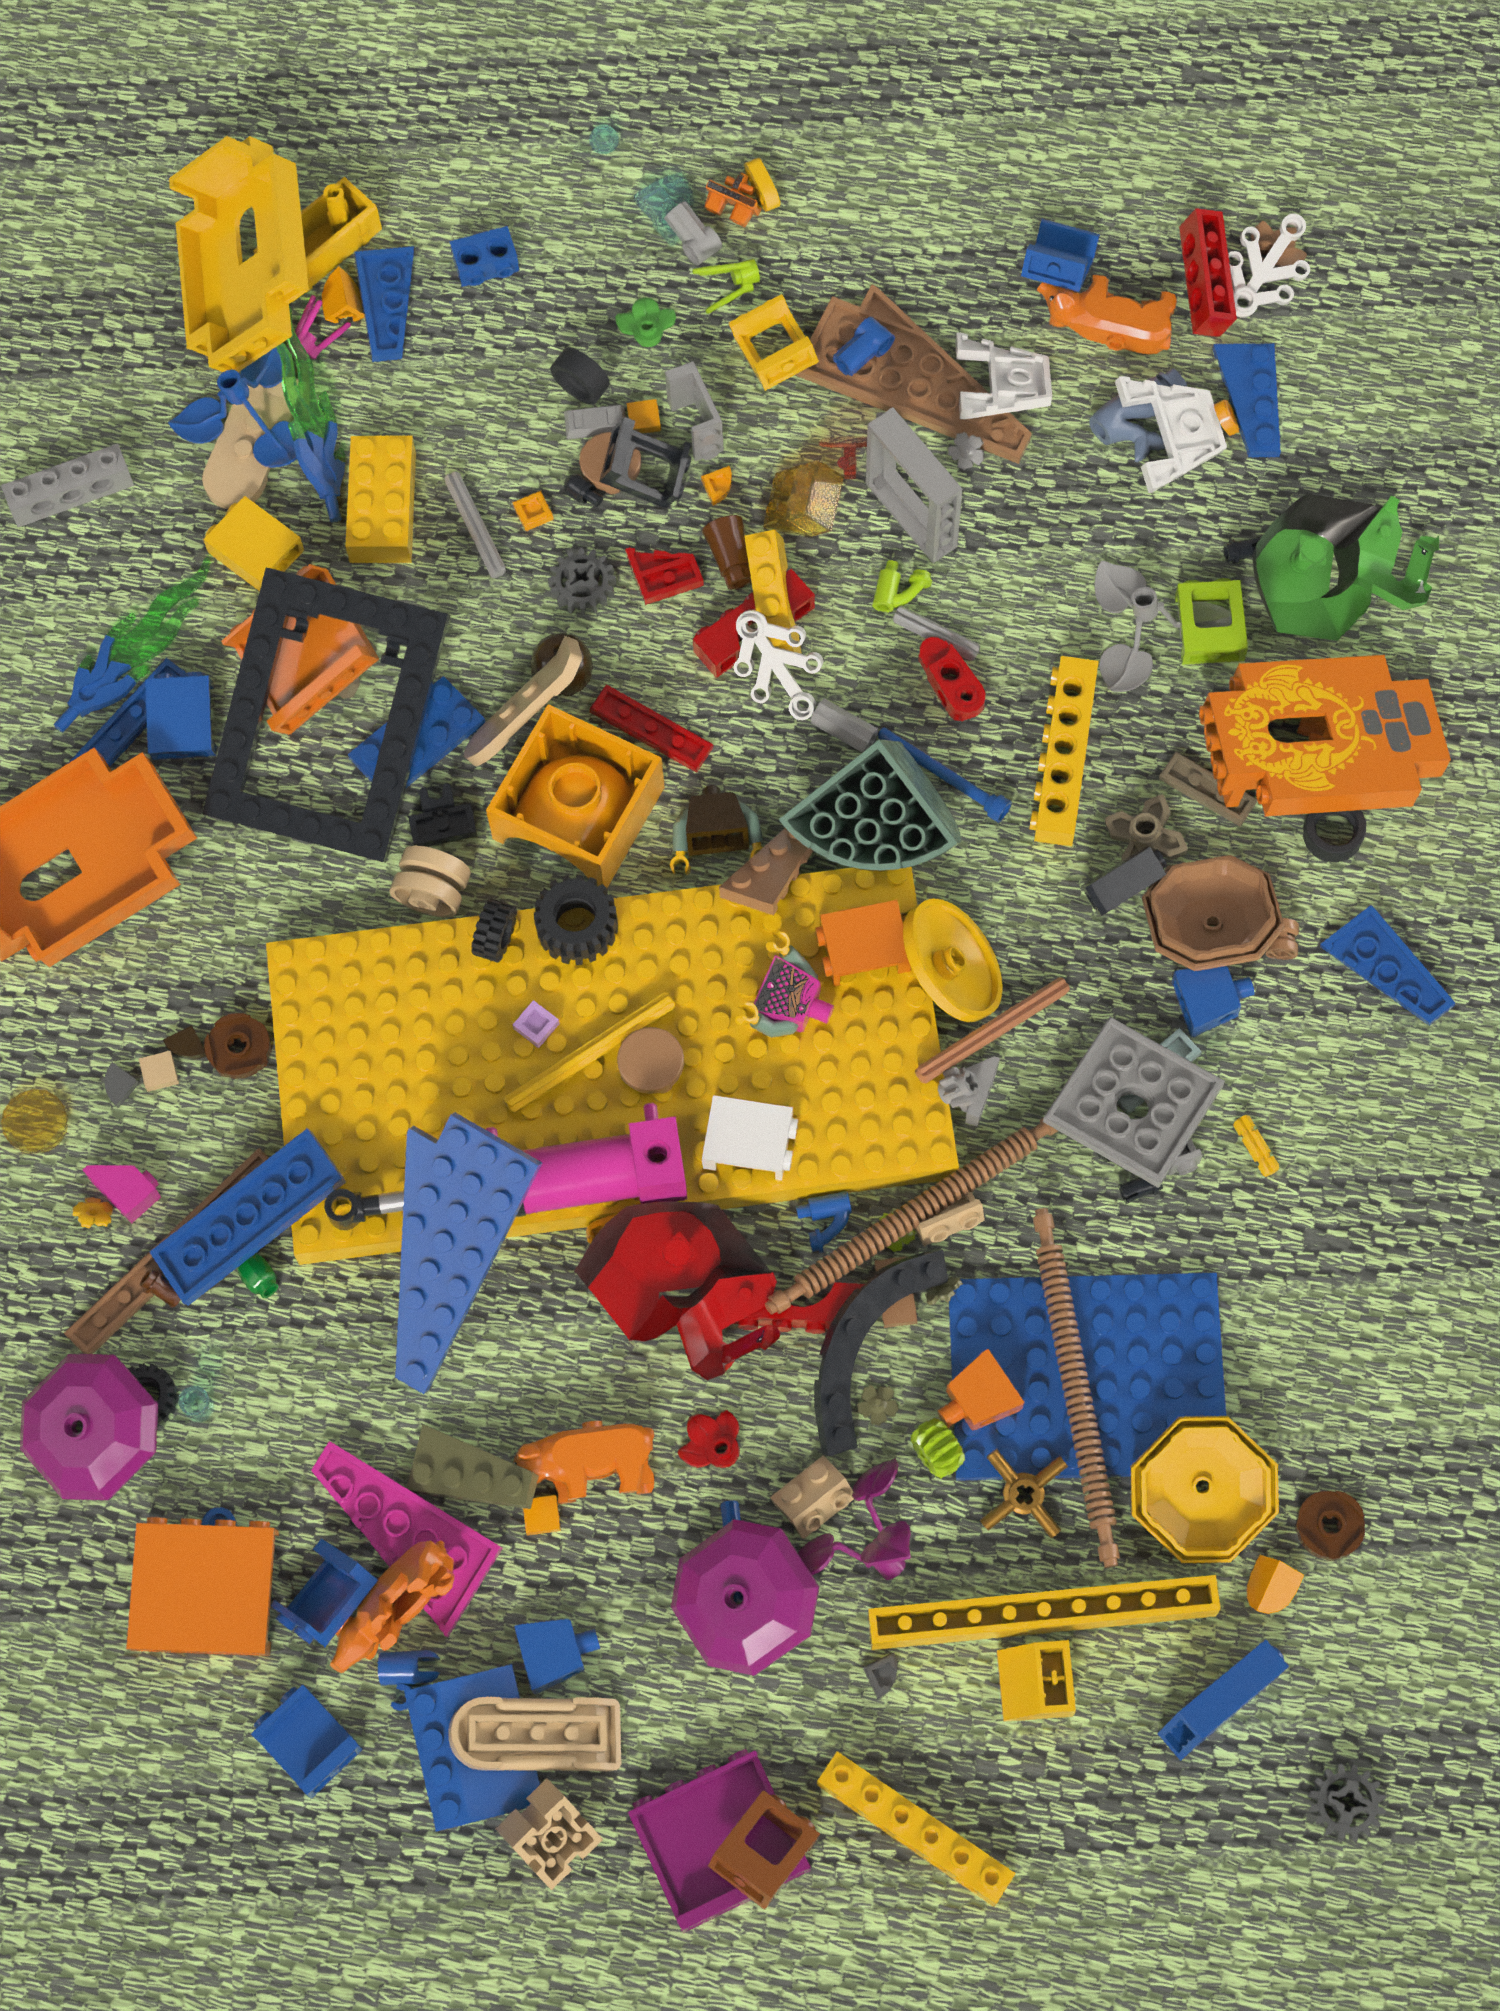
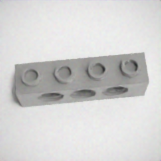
M117 443L3 484L1 488L17 527H21L134 486V483Z

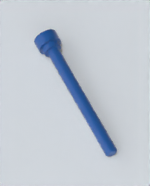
M885 727L880 729L878 733L880 740L901 741L917 764L983 805L984 811L988 812L987 816L992 820L1000 823L1009 812L1012 801L1003 795H989Z

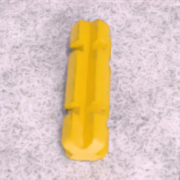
M1244 1115L1234 1121L1233 1127L1239 1136H1243L1242 1142L1253 1160L1259 1162L1258 1168L1262 1175L1265 1177L1270 1176L1278 1171L1280 1168L1274 1156H1270L1271 1150L1259 1130L1254 1129L1255 1124L1251 1117Z

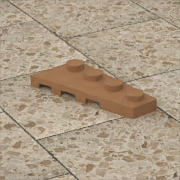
M784 828L719 886L720 898L774 916L778 909L777 903L780 899L784 900L788 893V885L791 880H796L800 874L799 867L808 861L813 850L799 842Z

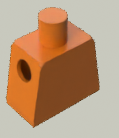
M987 1349L947 1385L946 1392L952 1401L938 1409L937 1413L947 1428L964 1418L970 1429L974 1431L1021 1411L1025 1402L992 1353Z

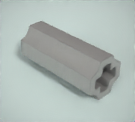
M825 698L819 702L810 720L812 721L811 724L862 753L873 745L879 733L878 728Z

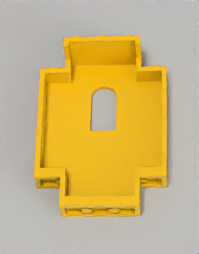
M226 136L169 178V186L171 190L193 198L195 208L176 222L186 347L208 356L210 368L221 372L226 370H236L239 372L292 337L289 304L309 291L296 163L274 154L273 146L251 136L242 142ZM252 207L255 216L258 252L243 262L239 226L244 212Z

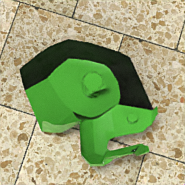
M1307 493L1297 499L1269 526L1256 544L1253 552V571L1257 588L1273 627L1280 633L1338 641L1366 613L1371 603L1372 593L1402 610L1423 606L1427 603L1432 587L1427 584L1434 551L1439 550V535L1436 538L1420 536V539L1416 540L1403 580L1397 581L1391 572L1403 532L1399 524L1397 512L1400 499L1390 496L1383 506ZM1334 554L1339 570L1338 584L1329 591Z

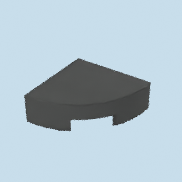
M112 1062L105 1075V1090L111 1102L119 1108L139 1085V1082Z
M894 1652L863 1667V1671L877 1700L883 1698L891 1690L890 1688L893 1687V1683H895L897 1659Z

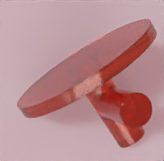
M842 436L819 439V446L843 448V456L838 459L837 464L839 468L844 469V479H856V448L867 447V437Z

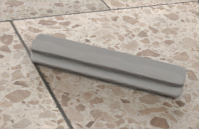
M899 606L893 616L894 623L924 638L938 637L943 641L946 640L949 645L952 643L960 656L970 661H973L979 653L980 645L904 606Z

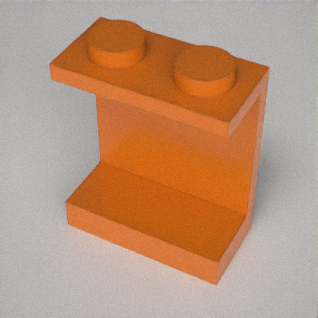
M897 900L820 915V927H815V934L818 946L825 947L827 957H822V965L825 977L831 976L833 987L840 986V976L895 965L898 974L911 971L904 946L903 922Z

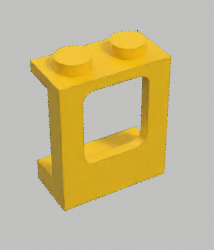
M782 294L728 323L738 346L765 391L819 362L808 336L803 334L788 309ZM776 324L783 325L793 343L761 360L751 343V338Z

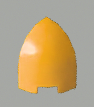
M338 266L330 274L322 292V308L325 320L332 323H339L338 319L352 317L353 321L361 320L364 318L360 290L349 274Z
M1259 1555L1247 1584L1249 1605L1256 1611L1266 1614L1279 1612L1289 1605L1295 1596L1304 1574L1280 1560Z

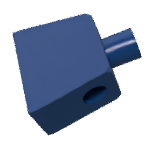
M1227 966L1202 971H1193L1191 969L1177 970L1172 978V985L1191 1038L1238 1017L1241 1010L1239 999L1254 996V987L1250 977L1233 981Z
M570 1619L514 1626L530 1687L534 1695L585 1671L581 1655L601 1649L595 1629L575 1634Z

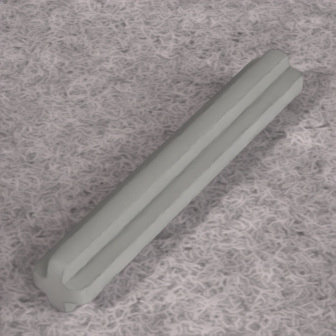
M454 471L451 474H447L445 476V484L492 578L503 576L506 573L505 565L460 473Z

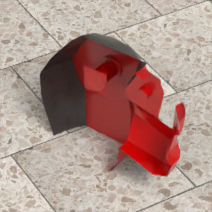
M652 1202L626 1206L603 1226L574 1271L627 1336L629 1341L644 1342L656 1339L677 1325L691 1370L707 1381L725 1374L736 1359L758 1348L766 1350L780 1339L781 1333L777 1325H765L730 1344L723 1342L722 1330L765 1307L768 1297L774 1292L777 1280L774 1273L768 1269L718 1205L704 1202ZM699 1287L689 1296L672 1297L662 1294L659 1298L660 1292Z

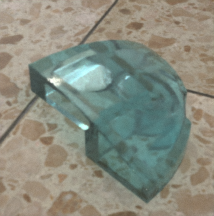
M681 172L662 178L634 195V202L653 221V228L671 247L676 245L680 239L665 221L664 217L674 207L684 201L687 202L690 208L691 205H694L692 189Z

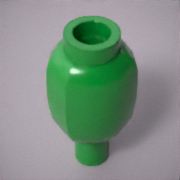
M255 1253L237 1267L239 1277L252 1293L260 1294L262 1298H268L278 1290L275 1271L258 1253Z

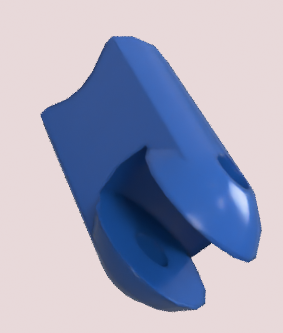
M431 1650L381 1652L378 1656L379 1682L381 1686L432 1682L438 1678L440 1672H418V1662L438 1661L440 1658Z

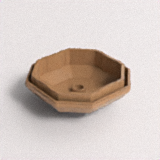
M1232 855L1167 866L1164 870L1166 875L1154 882L1142 897L1155 951L1193 971L1260 960L1284 929L1283 918L1270 874Z

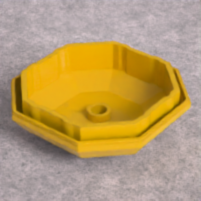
M1228 1416L1178 1417L1131 1465V1515L1181 1563L1232 1562L1279 1513L1278 1464ZM1205 1480L1208 1482V1488L1202 1492L1196 1490L1197 1482Z

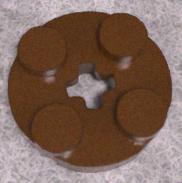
M233 1013L223 1016L214 1023L215 1027L211 1029L210 1033H207L204 1042L205 1054L211 1066L221 1076L232 1079L247 1078L267 1066L271 1053V1039L265 1026L260 1021L251 1018L250 1015ZM240 1039L242 1043H247L240 1053H236L235 1050H229V1047L234 1046V1040Z
M1336 1490L1334 1492L1320 1491L1309 1496L1301 1505L1297 1513L1295 1530L1299 1541L1309 1553L1327 1561H1335L1351 1555L1360 1546L1365 1537V1516L1359 1503L1347 1493ZM1325 1517L1331 1520L1335 1517L1339 1521L1336 1525L1339 1532L1334 1533L1330 1531L1327 1533L1323 1529L1325 1524L1322 1522V1519Z

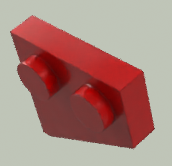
M635 548L625 549L626 557L645 605L704 586L703 577L693 554L679 552L677 554H670L667 551L654 550L653 554L636 552Z

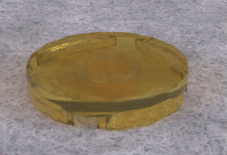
M32 1089L19 1093L9 1101L3 1110L1 1125L4 1136L13 1148L24 1154L45 1153L59 1145L66 1135L68 1115L66 1108L57 1096L46 1090Z

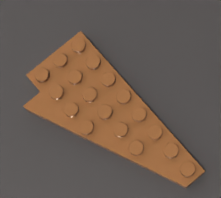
M871 284L860 307L832 296L810 339L819 362L795 374V376L884 411H888L893 407L902 418L954 439L958 433L966 432L968 437L971 435L981 437L984 444L980 449L1017 464L1020 463L1031 440L1032 433L1010 412L971 419H960V391L989 392L879 288ZM871 316L895 336L894 343L881 357L874 356L852 377L845 375L833 361V355L854 337L858 326Z

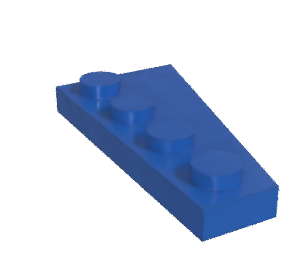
M1372 905L1320 944L1322 949L1429 1026L1455 1006L1453 999Z

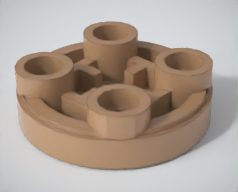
M605 432L592 437L583 446L579 458L580 470L582 475L596 486V489L606 491L609 494H617L621 490L599 482L612 433ZM637 449L633 450L628 470V477L634 481L641 470V455Z
M647 1027L634 1031L624 1039L618 1051L617 1063L623 1082L632 1089L648 1094L666 1093L682 1074L684 1055L679 1041L671 1033L660 1028Z

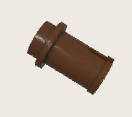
M149 1269L141 1279L140 1286L143 1287L144 1293H152L171 1308L181 1301L169 1281L162 1276L160 1270L154 1271Z

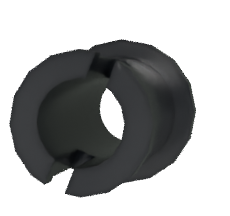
M1261 536L1237 542L1234 539L1229 540L1228 543L1223 545L1225 560L1237 564L1241 559L1252 558L1256 544L1261 539Z
M1138 1177L1123 1184H1118V1188L1121 1190L1120 1193L1125 1204H1128L1151 1193L1157 1195L1158 1191L1163 1189V1185L1161 1184L1158 1188Z

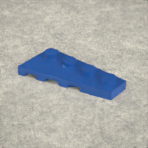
M414 246L357 251L354 254L372 362L402 359Z
M1213 344L1212 350L1215 359L1217 358L1223 383L1225 382L1229 401L1234 409L1248 457H1279L1281 450L1275 344Z

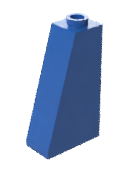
M1265 1639L1182 1708L1157 1734L1181 1761L1289 1667L1284 1661L1283 1654L1279 1649L1271 1646Z

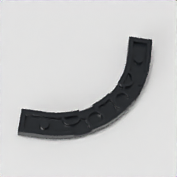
M933 1249L908 1256L879 1269L874 1273V1277L860 1289L856 1288L834 1317L819 1355L822 1356V1361L819 1369L818 1380L815 1379L814 1407L822 1455L832 1456L858 1448L850 1399L852 1372L858 1351L872 1325L889 1307L912 1293L948 1282L942 1249Z

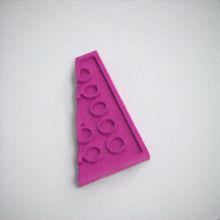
M329 1441L311 1471L335 1501L340 1504L352 1522L361 1530L389 1567L418 1542L429 1540L435 1544L439 1540L444 1542L447 1554L454 1560L453 1574L455 1578L453 1587L446 1595L431 1597L423 1609L438 1625L442 1633L449 1637L503 1548Z

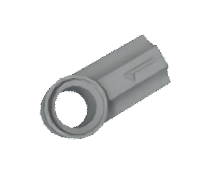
M686 201L678 204L665 215V221L682 241V247L686 256L695 265H700L722 248V242L716 232L711 227L703 225Z

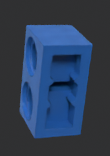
M508 226L449 241L452 258L462 287L467 285L477 286L485 280L496 277L506 278L519 271L517 253ZM498 254H505V255L500 256V257H497V256H496V255H498Z

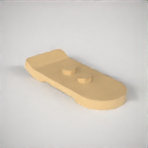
M287 376L280 384L272 388H264L260 384L257 388L248 386V401L270 430L280 421L292 424L293 414L296 409L298 412L302 402L305 384L298 379ZM244 404L232 405L224 423L223 432L217 439L202 477L203 486L209 499L224 509H229L233 503H238L244 496L253 502L257 501L264 491L268 481L267 476L271 469L261 465L254 457V443L260 436L266 433Z
M564 636L557 654L479 728L464 750V757L474 766H479L490 760L546 703L562 692L573 681L582 660L577 640Z
M479 1697L462 1705L453 1715L448 1729L449 1744L460 1762L476 1770L613 1771L621 1766L619 1701L608 1698Z

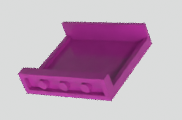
M747 1749L740 1750L728 1757V1764L716 1768L715 1764L707 1766L696 1772L697 1779L686 1784L683 1780L676 1781L664 1788L666 1794L655 1799L651 1795L635 1801L632 1804L634 1809L628 1812L682 1933L751 1900L708 1867L713 1854L760 1793L764 1790L769 1795H775L756 1750L748 1753ZM763 1815L745 1837V1843L773 1865L779 1864L796 1842V1840ZM806 1856L803 1857L784 1884L811 1871Z

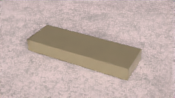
M1177 751L1159 775V780L1239 827L1243 825L1257 803V798L1245 792L1238 807L1226 808L1223 795L1220 796L1218 793V779L1214 778L1213 772Z

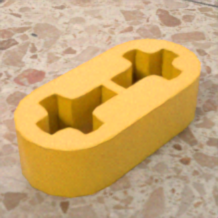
M756 158L745 162V173L748 175L751 186L755 188L754 192L763 210L767 212L780 207L778 192L761 159Z

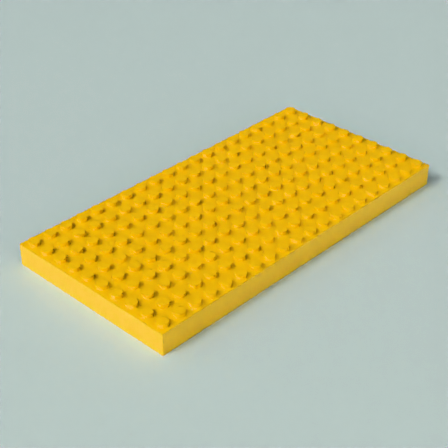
M852 867L799 874L796 880H791L788 885V893L784 900L780 899L777 903L778 909L774 916L720 898V885L613 898L618 919V932L614 934L615 942L612 946L607 944L608 952L602 956L600 953H597L596 961L590 963L588 958L583 959V965H576L575 960L571 959L569 964L562 963L561 956L555 960L550 956L549 949L546 951L543 949L540 939H538L534 922L535 908L517 910L516 923L513 926L514 931L510 937L511 941L507 945V951L503 954V958L499 963L472 955L473 953H471L473 948L471 945L474 940L473 934L477 928V921L479 922L480 919L479 915L266 943L284 1146L305 1129H309L346 1180V1183L338 1189H347L352 1193L362 1192L363 1196L404 1190L407 1131L412 1126H416L439 1139L450 1115L456 1112L483 1129L489 1127L496 1128L499 1138L520 1150L630 1134L628 1123L645 1121L643 1107L645 1104L654 1103L657 1105L659 1119L676 1116L688 1200L677 1202H704L718 1205L722 1210L813 1198L843 1191L852 1193L942 1181V1179L949 1177L953 1172L956 1173V1170L959 1169L949 1104H945L938 1093L939 1082L945 1079L942 1073L928 1083H922L915 1074V1070L919 1065L941 1052L933 1000L920 985L912 968L910 972L898 974L896 965L840 976V986L833 987L831 976L825 977L822 957H827L825 947L818 946L815 934V927H820V915L893 900L898 901L904 926L908 912L917 906L912 867L894 870H864ZM574 908L563 913L557 924L567 931H581L591 925L595 916L586 909ZM773 932L786 933L790 939L789 945L793 946L807 960L818 975V980L821 982V992L818 999L834 1005L832 1015L827 1024L810 1017L803 1032H794L791 1035L771 1038L752 1028L750 1023L744 1025L736 1023L735 1017L739 1015L746 1016V1012L743 1009H739L738 1006L747 1002L754 1004L775 955L780 957V952H770L766 948V942H773L777 947L779 945V940L773 935ZM666 992L673 999L675 1008L647 1026L668 1031L679 1041L683 1050L684 1067L682 1074L668 1092L642 1093L625 1084L621 1078L617 1063L620 1044L518 1112L512 1113L506 1106L504 1097L661 993ZM533 1000L558 1018L560 1023L539 1048L515 1031L512 1026ZM713 1095L793 1107V1119H798L796 1138H789L787 1150L793 1151L790 1171L784 1170L782 1181L775 1180V1172L727 1164L717 1163L716 1170L703 1169L702 1155ZM640 1197L531 1213L523 1217H516L505 1238L585 1228L598 1219L617 1215L626 1206L641 1204ZM325 1198L291 1225L293 1251L299 1265L401 1252L403 1211L366 1216V1222H360L353 1229L339 1230L330 1223L324 1209ZM342 1204L338 1206L335 1214L340 1216L346 1215L350 1212L351 1205Z

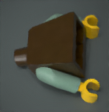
M716 785L706 786L702 790V795L692 796L689 799V808L683 809L673 824L672 851H676V856L670 862L673 874L675 875L676 872L675 866L681 862L686 864V876L690 873L691 866L685 857V851H688L689 856L747 850L749 849V844H752L753 850L749 858L750 860L763 848L761 841L764 840L758 815L745 803L738 802L735 793H721V789Z

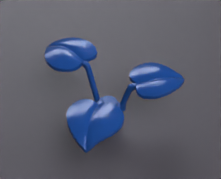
M283 343L242 369L241 374L236 370H226L221 373L217 379V385L221 390L218 392L221 404L211 397L200 398L188 405L177 417L168 421L170 427L186 441L196 444L208 443L216 439L223 432L224 425L221 419L227 416L226 399L231 404H244L266 433L260 436L254 443L253 454L256 460L261 465L270 468L290 465L297 459L293 442L298 438L302 439L299 430L293 424L286 421L278 422L270 430L248 401V386L257 388L260 384L264 388H272L280 384L288 376L291 365Z

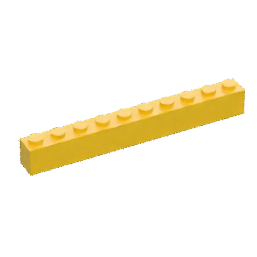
M1216 1575L870 1608L868 1609L871 1650L1216 1617L1221 1609Z

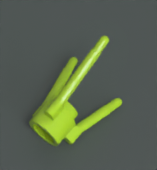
M754 258L738 263L706 266L692 270L693 274H699L700 276L731 272L734 285H741V288L706 308L705 312L707 314L719 309L744 293L754 291L753 283L760 282V274Z

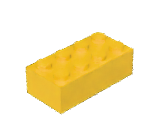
M412 435L351 436L345 545L350 563H412L416 450Z

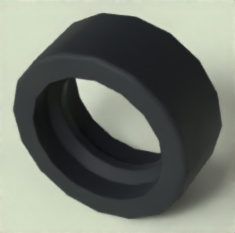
M565 348L550 367L551 375L563 390L579 401L589 405L595 404L610 385L609 377L597 362L574 348Z
M1361 810L1310 813L1307 815L1303 826V839L1306 847L1315 857L1327 862H1341L1348 860L1358 852L1366 835L1367 823ZM1328 814L1340 815L1352 824L1353 837L1347 844L1341 846L1330 845L1322 841L1316 833L1318 820Z

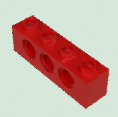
M1195 208L1179 226L1192 332L1198 335L1220 337L1237 320L1223 212Z

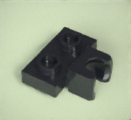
M443 784V795L436 800L429 797L426 788L420 789L419 794L424 813L408 816L414 846L430 847L478 836L471 803L455 806L450 784Z

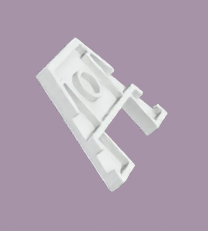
M957 332L955 341L956 359L987 361L990 393L960 391V419H971L1051 405L1052 388L1048 356L1012 346L1010 351L994 347L993 341L982 339L981 343L968 340V334Z
M1121 376L1115 381L1122 407L1152 403L1168 455V459L1146 462L1141 467L1148 493L1160 489L1222 453L1227 448L1209 390L1174 384L1171 387L1156 385L1155 381L1130 380V377Z

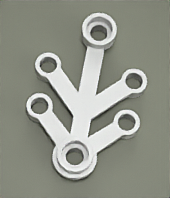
M1289 214L1283 219L1280 224L1281 235L1263 262L1258 243L1260 238L1259 231L1254 227H1247L1240 235V242L1247 249L1252 278L1247 286L1241 269L1243 256L1236 251L1228 253L1229 258L1234 257L1238 260L1237 266L1230 264L1237 317L1244 318L1252 315L1257 306L1270 303L1286 305L1293 299L1294 291L1288 285H1281L1274 291L1256 293L1262 283L1289 278L1302 281L1309 275L1310 266L1304 260L1296 261L1293 265L1273 268L1289 243L1298 240L1304 233L1306 223L1300 215ZM1293 225L1296 228V233H1289L1286 227ZM1252 233L1255 240L1248 241L1245 238V234ZM1295 267H1303L1305 274H1297ZM1286 291L1289 298H1280L1279 292ZM1240 298L1245 299L1247 307H1240L1237 300Z
M747 610L743 612L736 622L737 632L743 639L739 658L734 664L735 673L740 677H747L754 669V661L751 657L754 645L756 644L762 653L757 681L751 690L752 699L757 703H764L769 699L772 692L769 682L773 670L792 699L789 704L791 715L798 720L810 718L816 709V701L812 695L801 690L785 664L804 668L806 672L813 674L817 673L822 667V656L817 652H810L804 655L777 648L768 639V637L785 640L790 646L799 647L806 639V632L801 626L795 625L789 629L767 623L765 616L759 611ZM748 621H755L758 628L751 629L748 626ZM791 633H799L801 640L796 641L792 639ZM808 659H815L818 663V666H810L808 664ZM739 663H747L749 666V670H742L739 666ZM761 688L765 690L766 696H759L756 689ZM799 700H806L809 707H801Z

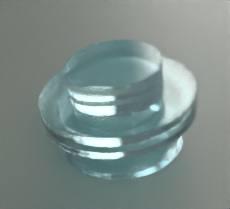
M605 124L598 125L589 136L590 147L599 154L611 153L618 147L619 136L611 126Z

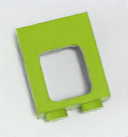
M1220 578L1213 582L1188 580L1178 583L1175 602H1178L1182 665L1245 661L1248 643L1241 581ZM1229 599L1232 623L1230 626L1199 628L1195 625L1192 601Z

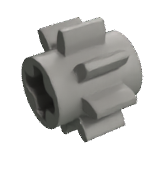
M955 1066L944 1071L945 1079L940 1080L938 1085V1093L945 1104H951L952 1108L959 1106L961 1109L974 1104L972 1096L977 1095L979 1092V1082L976 1075L972 1071H966L965 1067L958 1069Z

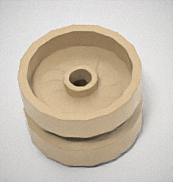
M417 845L407 846L399 862L402 872H398L394 876L389 890L391 896L397 902L417 912L442 918L454 917L462 901L459 892L467 887L471 875L470 868L463 861L441 850Z

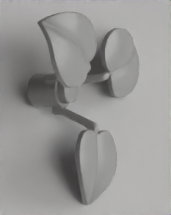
M1102 560L1098 566L1094 584L1097 602L1104 610L1114 614L1123 612L1129 605L1133 608V614L1136 618L1133 648L1125 644L1113 645L1104 651L1099 664L1100 673L1107 689L1113 692H1126L1142 685L1149 678L1153 669L1152 656L1147 652L1138 651L1142 623L1153 620L1157 616L1158 611H1160L1174 627L1180 628L1179 610V621H1177L1166 610L1163 602H1157L1156 592L1152 588L1146 587V580L1139 571ZM1192 602L1194 623L1197 627H1226L1232 624L1231 614L1227 609L1208 602Z

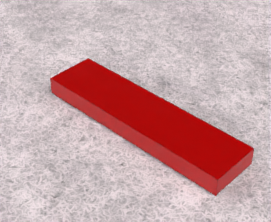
M607 684L590 707L591 714L696 773L713 749V744Z

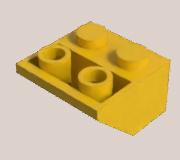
M1069 1640L1035 1642L997 1651L1003 1722L1074 1716L1076 1706Z

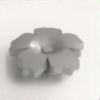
M966 432L958 433L954 439L956 445L948 447V455L953 460L959 459L958 468L962 470L971 468L973 462L980 465L984 461V451L979 449L984 444L981 437H976L975 435L968 437Z

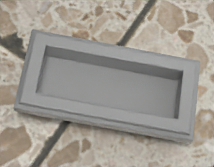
M614 405L564 411L567 440L594 437L601 433L612 432L613 427L624 416L626 417L625 406Z

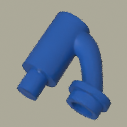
M847 1191L808 1198V1204L796 1206L798 1219L811 1217L812 1221L834 1217L833 1222L822 1233H820L819 1228L814 1229V1232L808 1233L812 1252L819 1251V1253H824L823 1246L828 1244L843 1230L850 1214H852Z

